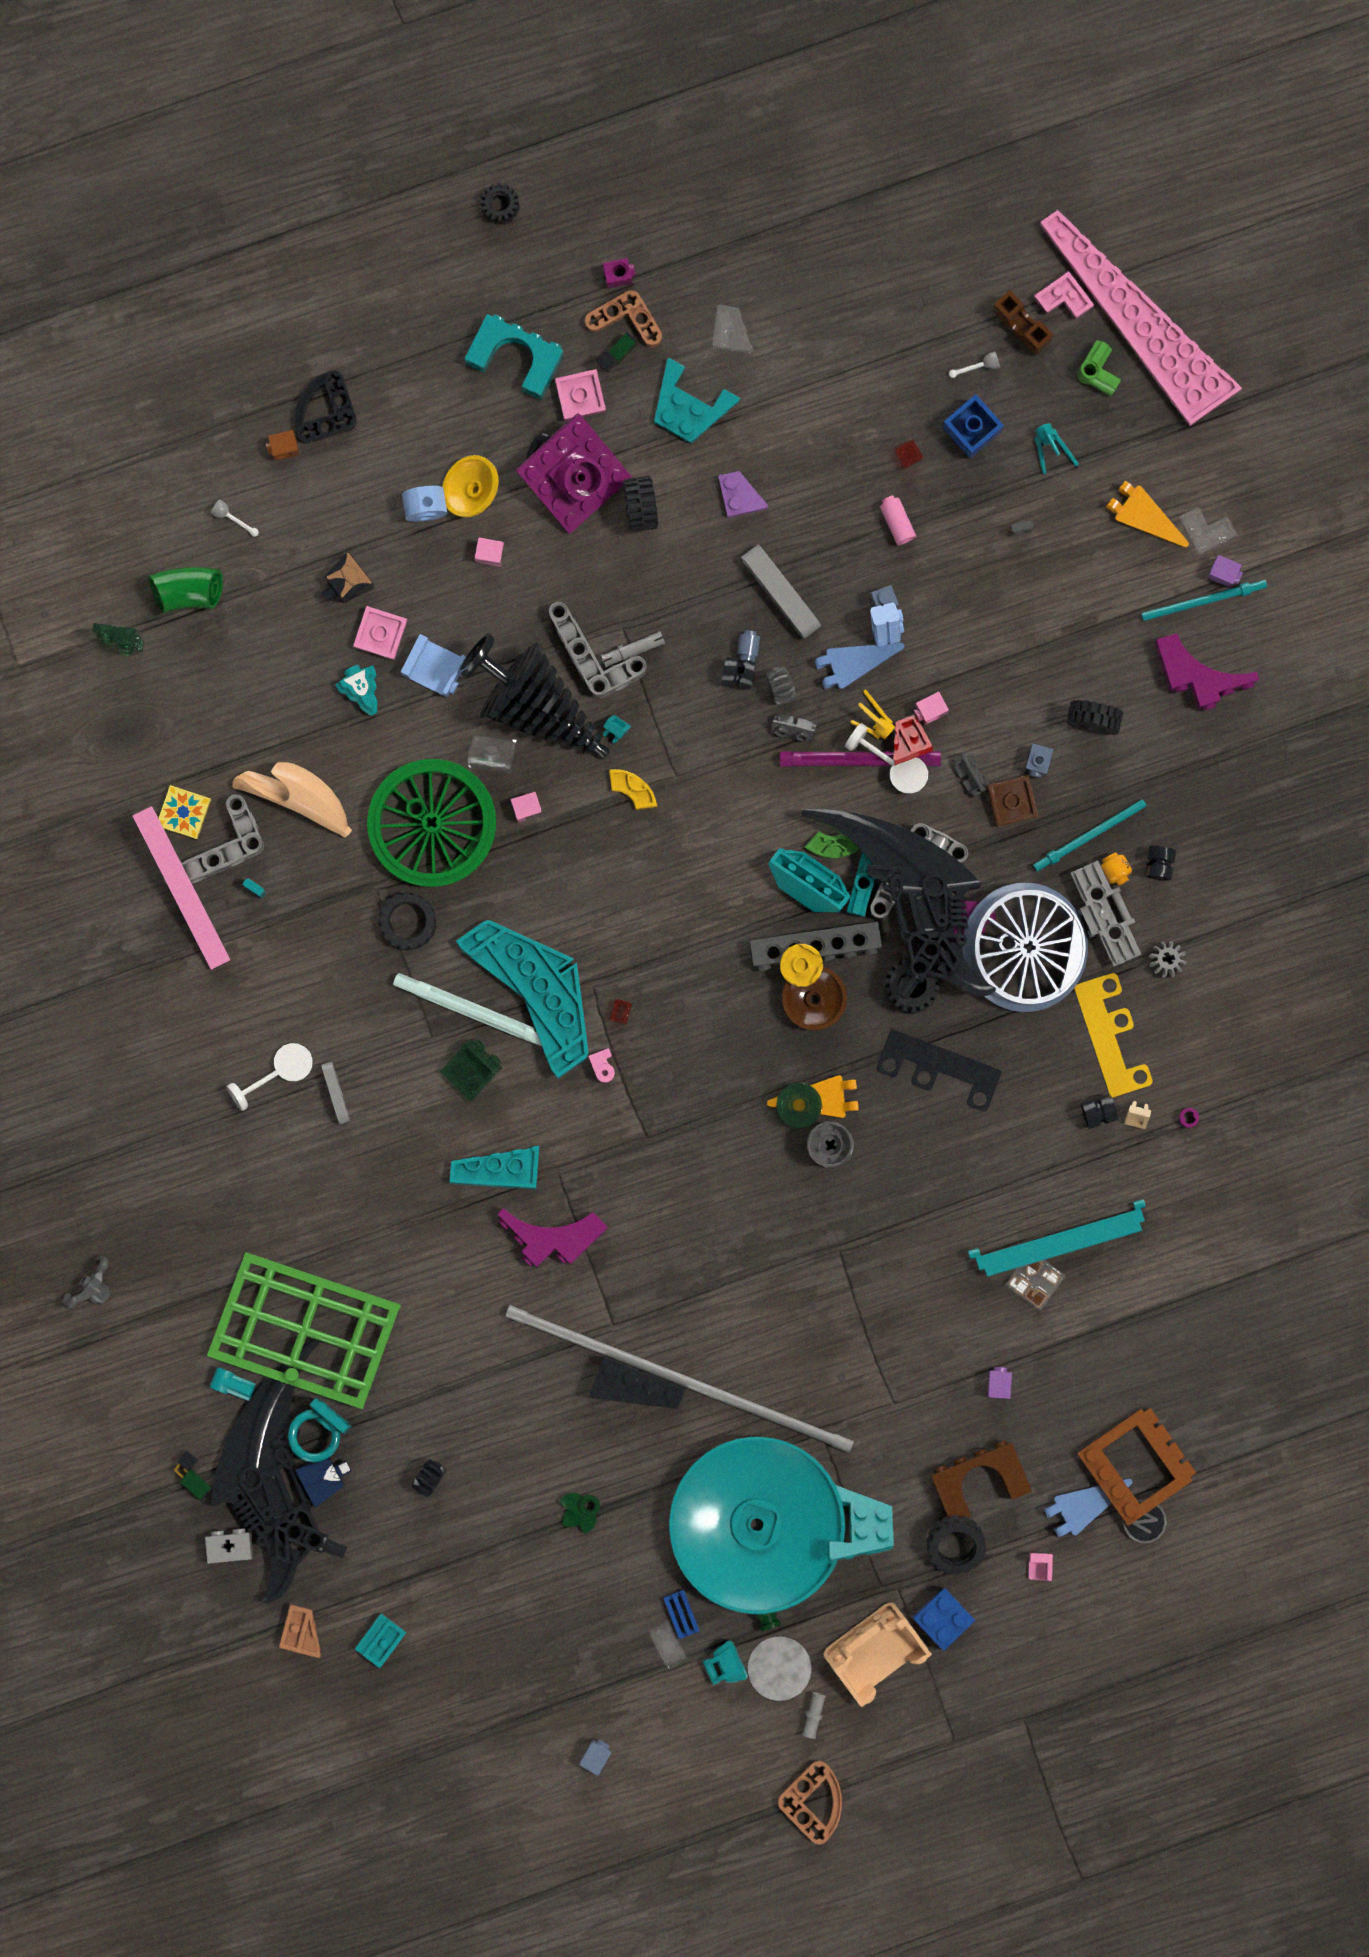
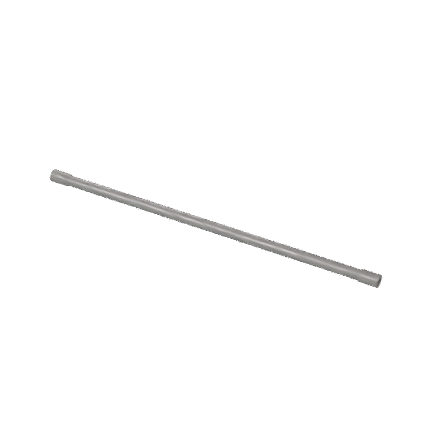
M510 1305L507 1310L506 1318L521 1324H527L830 1444L832 1447L847 1453L851 1451L854 1443L853 1440L829 1433L531 1315L522 1309Z

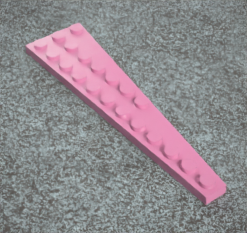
M1058 210L1040 222L1041 227L1189 426L1242 390L1239 384L1224 370H1221L1210 356H1207L1194 341H1191L1183 333L1182 329L1174 324L1116 266L1111 264L1106 259L1107 257L1101 251L1099 252Z

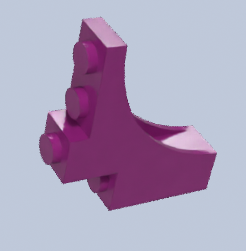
M1177 633L1157 639L1154 643L1169 691L1176 690V693L1188 690V686H1190L1198 710L1204 708V711L1212 710L1221 701L1219 694L1225 697L1234 694V690L1242 688L1243 691L1254 688V684L1259 681L1257 671L1247 674H1229L1203 665L1185 649Z
M504 1208L498 1213L501 1217L498 1222L506 1230L510 1227L516 1233L513 1237L521 1245L527 1244L522 1250L525 1254L522 1258L530 1267L534 1264L539 1267L555 1250L558 1251L556 1256L564 1264L567 1262L572 1264L608 1229L593 1212L576 1223L553 1228L525 1223L511 1215Z

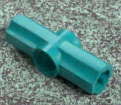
M863 852L846 912L858 917H865L874 879L868 877L867 864H873ZM860 879H867L870 886L866 889H861L858 886V881Z

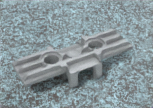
M1096 861L1071 872L1070 874L1085 904L1084 907L1078 910L1080 917L1084 916L1090 929L1087 932L1089 937L1092 938L1099 934L1113 967L1141 955L1129 928V925L1135 923V920L1131 918L1119 893L1121 892L1120 887L1111 889L1099 862ZM1099 888L1102 890L1103 895L1100 900H1095L1091 897L1092 889ZM1112 896L1123 922L1120 924L1117 923L1106 899ZM1111 928L1120 930V938L1112 939L1109 936V930Z

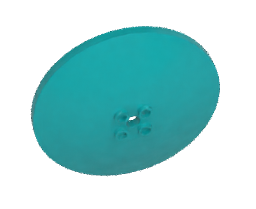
M747 1437L732 1440L715 1447L699 1458L685 1474L677 1488L669 1520L673 1552L678 1565L690 1583L714 1603L733 1611L750 1614H766L785 1610L799 1604L815 1593L824 1584L837 1562L828 1563L827 1545L829 1541L844 1542L845 1516L842 1501L836 1485L823 1466L799 1447L782 1440L767 1437ZM755 1518L763 1521V1528L759 1531H754L750 1526L751 1521Z

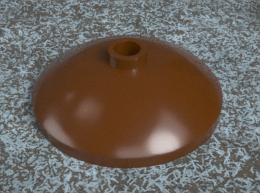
M823 967L818 980L807 987H797L786 982L782 993L783 1008L789 1019L797 1026L812 1031L823 1030L835 1024L843 1015L847 1004L846 988L836 973ZM816 996L818 1002L815 1004L811 1003L810 998Z

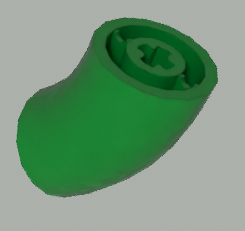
M183 567L161 571L148 577L155 601L164 614L184 608L213 609L217 606L223 590V574L221 570L215 568Z

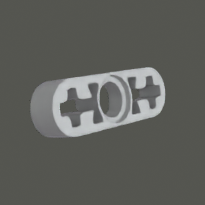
M332 1062L322 1064V1070L339 1124L349 1122L350 1117Z

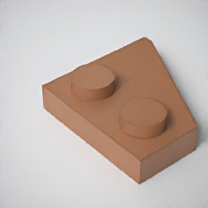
M290 1605L279 1648L321 1658L313 1610Z

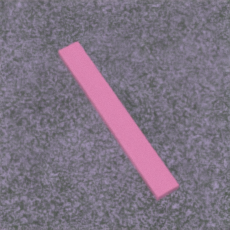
M150 806L134 814L133 818L210 969L230 961L153 807Z

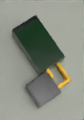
M626 332L609 352L606 351L597 360L598 365L609 373L616 364L619 365L637 346V340Z
M186 1451L177 1461L179 1464L174 1471L182 1478L180 1482L200 1501H204L212 1492L213 1487L192 1469L199 1460L191 1452ZM181 1465L187 1473L185 1476L177 1470Z

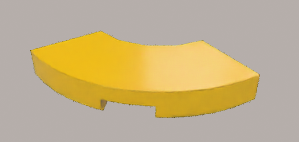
M609 770L612 792H621L627 795L633 801L636 810L657 807L652 790L641 778L625 770Z

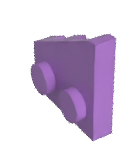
M740 471L718 476L728 518L768 509L766 502Z

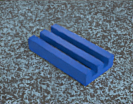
M684 1590L664 1597L679 1639L700 1631ZM679 1596H682L694 1629H689L677 1598ZM671 1599L675 1602L686 1632L682 1633L669 1601Z

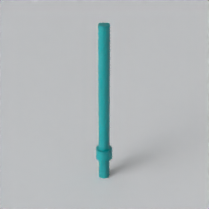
M1265 580L1250 584L1246 582L1239 584V587L1143 612L1141 613L1142 620L1154 619L1239 595H1251L1253 591L1267 588V583Z
M1144 800L1138 801L1060 849L1050 851L1046 854L1045 858L1033 864V868L1038 872L1050 864H1056L1060 861L1061 857L1145 808Z

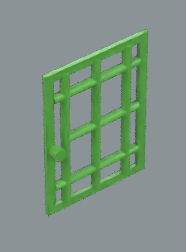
M245 1252L207 1357L363 1410L401 1305ZM254 1264L267 1269L265 1276L248 1272L250 1265ZM275 1272L310 1283L316 1287L314 1292L310 1293L272 1279ZM245 1280L261 1285L253 1308L237 1303ZM269 1288L310 1302L302 1325L261 1311ZM327 1289L365 1302L363 1309L360 1310L322 1297L323 1290ZM318 1305L359 1318L351 1342L310 1328ZM373 1305L389 1310L387 1318L370 1313ZM233 1311L249 1316L241 1340L225 1335ZM257 1320L298 1333L290 1357L249 1343ZM367 1321L383 1326L375 1350L359 1345ZM306 1336L347 1350L339 1373L298 1360ZM224 1343L238 1348L235 1356L219 1351L221 1344ZM247 1351L335 1381L336 1383L332 1390L298 1378L299 1373L294 1368H290L286 1373H282L244 1360L243 1358ZM355 1353L372 1358L363 1382L347 1377ZM347 1385L360 1390L358 1398L341 1393L343 1386Z

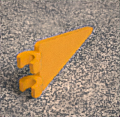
M1124 481L1118 491L1129 497L1122 506L1120 502L1112 498L1106 506L1108 510L1117 514L1115 520L1184 548L1189 545L1185 537L1141 486L1134 488L1131 484Z
M838 1075L767 1101V1105L844 1118L846 1112L859 1111L858 1101L845 1102L844 1090L857 1089L856 1080L843 1081L842 1076Z

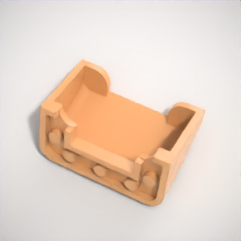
M887 1603L833 1642L824 1651V1657L861 1707L872 1702L875 1698L876 1689L874 1686L907 1661H910L911 1664H922L932 1655L894 1603Z

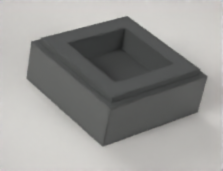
M1027 521L1011 524V536L1030 534L1034 528L1033 522Z

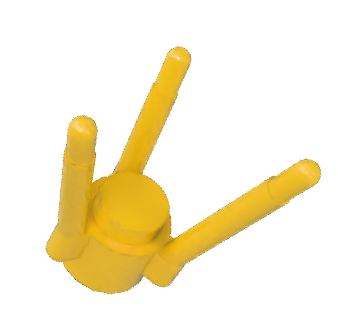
M863 690L867 699L882 717L879 719L862 703H858V706L876 722L873 726L876 731L867 727V733L877 739L882 737L885 740L895 728L891 724L893 721L887 717L868 691ZM853 720L850 722L852 725L858 727L860 724Z

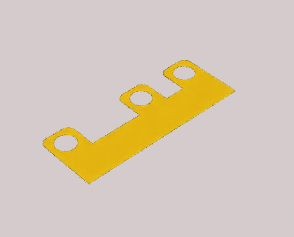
M1111 973L1077 984L1074 989L1109 1094L1113 1098L1150 1086L1153 1080L1147 1065L1142 1064L1126 1070L1115 1034L1133 1028L1134 1023L1130 1011L1127 1008H1122L1107 1013L1103 999L1119 995L1122 992L1118 976L1115 973ZM1106 979H1113L1117 985L1115 991L1111 993L1106 992L1103 989V982ZM1118 1014H1125L1128 1017V1024L1125 1027L1120 1028L1116 1026L1114 1019ZM1137 1070H1143L1147 1074V1080L1143 1084H1138L1133 1079V1075Z

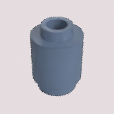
M744 630L743 634H739L737 647L739 661L755 662V657H758L760 636H756L757 632Z

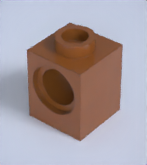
M293 430L268 436L269 443H266L269 456L273 455L275 461L300 455Z

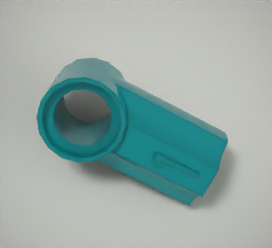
M217 1367L209 1388L250 1401L256 1383Z

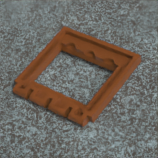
M1151 1408L1145 1412L1140 1409L1077 1453L1127 1526L1192 1482L1190 1477L1196 1473L1188 1460L1183 1464L1179 1463V1460L1185 1456L1175 1442L1167 1446L1166 1443L1172 1437L1165 1427L1161 1424L1155 1429L1153 1425L1159 1419ZM1136 1426L1139 1427L1175 1478V1480L1144 1502H1141V1504H1139L1102 1451Z

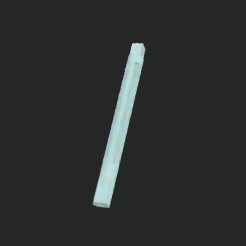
M401 973L396 975L393 983L394 986L523 1040L542 1046L534 1027L425 982L415 980Z

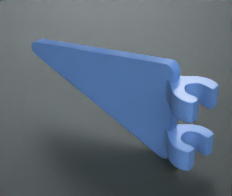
M893 643L881 647L868 645L827 649L826 656L816 658V661H814L817 670L828 665L832 668L834 675L823 678L822 684L824 689L838 685L840 689L845 688L904 648V644Z
M1131 1479L1123 1480L1127 1487L1132 1485ZM1100 1486L1056 1496L1054 1498L1056 1504L1044 1509L1047 1518L1061 1512L1066 1523L1054 1529L1057 1537H1061L1070 1531L1072 1535H1077L1107 1508L1111 1502Z

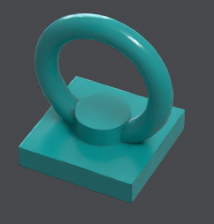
M315 1398L310 1404L315 1410H308L299 1414L292 1421L288 1431L290 1448L296 1456L308 1462H320L332 1456L340 1442V1431L347 1433L352 1428L346 1420L320 1398ZM316 1418L332 1434L329 1446L324 1451L314 1454L304 1451L297 1441L299 1426L304 1421Z

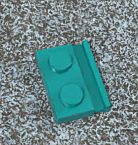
M381 1613L355 1650L381 1668L407 1632Z

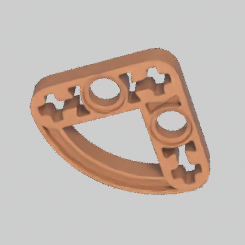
M818 1760L814 1761L780 1795L778 1804L780 1809L812 1842L823 1844L831 1837L838 1825L842 1810V1795L837 1778L831 1768L824 1761ZM816 1765L818 1767L823 1765L825 1767L823 1769L825 1774L823 1776L818 1774L814 1778L818 1782L814 1785L812 1780L805 1775L809 1772L812 1776L815 1773L814 1767ZM825 1779L829 1782L833 1796L832 1813L826 1826L803 1803ZM801 1780H806L810 1784V1789L805 1793L797 1789V1784ZM784 1797H792V1804L796 1808L798 1804L802 1806L796 1810L793 1816L790 1814L793 1809L790 1806H783ZM800 1812H807L810 1815L808 1823L800 1824L798 1822L797 1816ZM814 1820L817 1822L814 1824L817 1830L824 1829L823 1839L819 1837L815 1839V1832L811 1828L809 1832L805 1830L811 1826Z

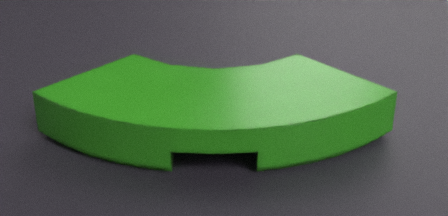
M820 831L805 846V849L809 852L829 859L847 857L860 850L843 834L828 836Z

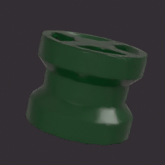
M777 1612L755 1615L761 1623V1632L781 1625L780 1620L776 1617Z

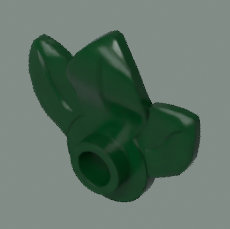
M570 1493L560 1499V1504L567 1508L563 1517V1526L576 1527L580 1525L585 1534L595 1527L596 1514L600 1509V1502L596 1496L590 1494L581 1496L578 1493ZM587 1501H591L593 1503V1508L591 1510H588L585 1507V1503Z

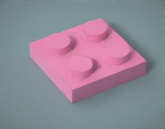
M597 369L555 378L565 421L570 420L577 413L585 417L606 412Z
M366 606L353 647L395 660L408 620Z

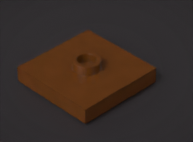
M1029 775L986 785L996 827L1039 817Z

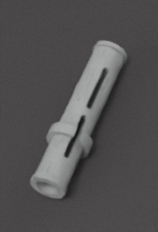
M659 631L624 647L620 645L618 649L600 655L602 661L611 658L603 662L605 668L622 660L624 662L628 658L649 649L664 645V639L654 641L662 637L661 632Z

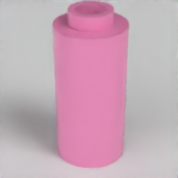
M890 496L882 500L883 504L880 506V509L896 544L899 546L915 539L917 536L900 499Z

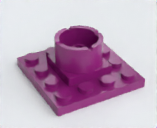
M579 413L573 416L515 470L569 534L621 488L624 479L632 477Z

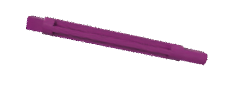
M932 751L916 757L921 759L926 766H941V751ZM780 752V767L892 766L873 752ZM883 752L893 759L894 752Z

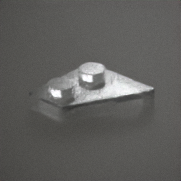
M717 305L712 348L752 354L753 346L749 342L748 332L742 322L739 308Z

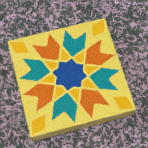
M170 785L159 816L163 828L198 840L211 798Z

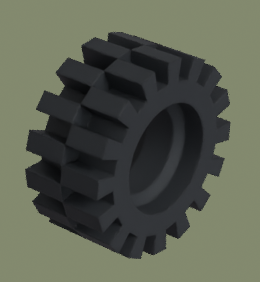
M497 183V186H494V184L490 185L491 188H486L485 193H482L481 208L485 218H488L491 223L494 221L498 225L499 222L506 224L508 220L511 222L513 217L517 216V211H519L517 193L514 192L512 187L509 188L508 184H504V186L501 183ZM496 197H504L508 201V206L503 211H497L492 207V201Z

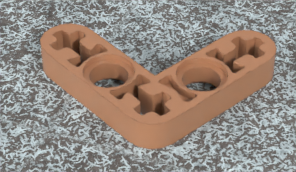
M627 291L591 311L585 318L586 328L591 332H599L628 315L646 346L654 348L662 341V333L640 295L635 291ZM628 297L636 298L635 305L632 306L630 303L625 305L626 311L623 312L618 302L622 301V305L628 302ZM611 306L619 309V313L615 317L607 314V310ZM603 311L607 321L604 322V318L598 321V326L590 325L591 318L594 317L595 320L601 318L600 312ZM639 314H645L648 317V321L645 324L636 322V317ZM651 324L653 325L650 327L651 333L653 335L657 334L656 341L654 342L652 339L648 340L649 334L646 330Z

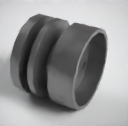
M824 1122L818 1124L810 1132L807 1139V1149L810 1157L817 1164L826 1168H836L844 1165L851 1158L854 1151V1141L851 1133L843 1125L836 1122ZM833 1140H835L836 1142L834 1145L836 1146V1149H830L829 1151H827L826 1149L828 1146L826 1145V1142H832Z

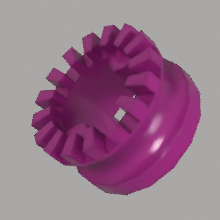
M1186 1108L1179 1114V1122L1182 1126L1191 1128L1199 1122V1114L1195 1109ZM1186 1112H1192V1117L1195 1119L1192 1124L1185 1122L1186 1118L1183 1116Z

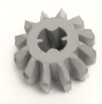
M1170 941L1168 948L1164 942L1160 943L1161 949L1157 946L1153 948L1156 954H1150L1149 958L1156 961L1151 962L1149 965L1150 967L1157 965L1158 968L1155 969V974L1162 970V977L1165 978L1167 971L1171 977L1175 976L1174 970L1178 973L1182 972L1179 965H1185L1186 961L1179 958L1184 957L1186 954L1185 952L1178 954L1177 951L1180 950V945L1173 949V942ZM1165 954L1167 957H1172L1171 965H1168V962H1163L1162 959L1165 957Z

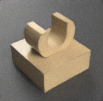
M1134 1101L1128 1109L1124 1124L1146 1129L1151 1110H1148L1147 1104H1145L1144 1108L1136 1107L1137 1102Z

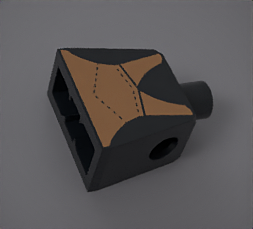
M348 551L325 575L330 586L324 589L321 594L328 603L337 596L344 603H347L372 590L374 584Z

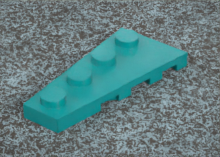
M534 1146L529 1149L512 1150V1152L451 1161L450 1184L536 1190L540 1147Z

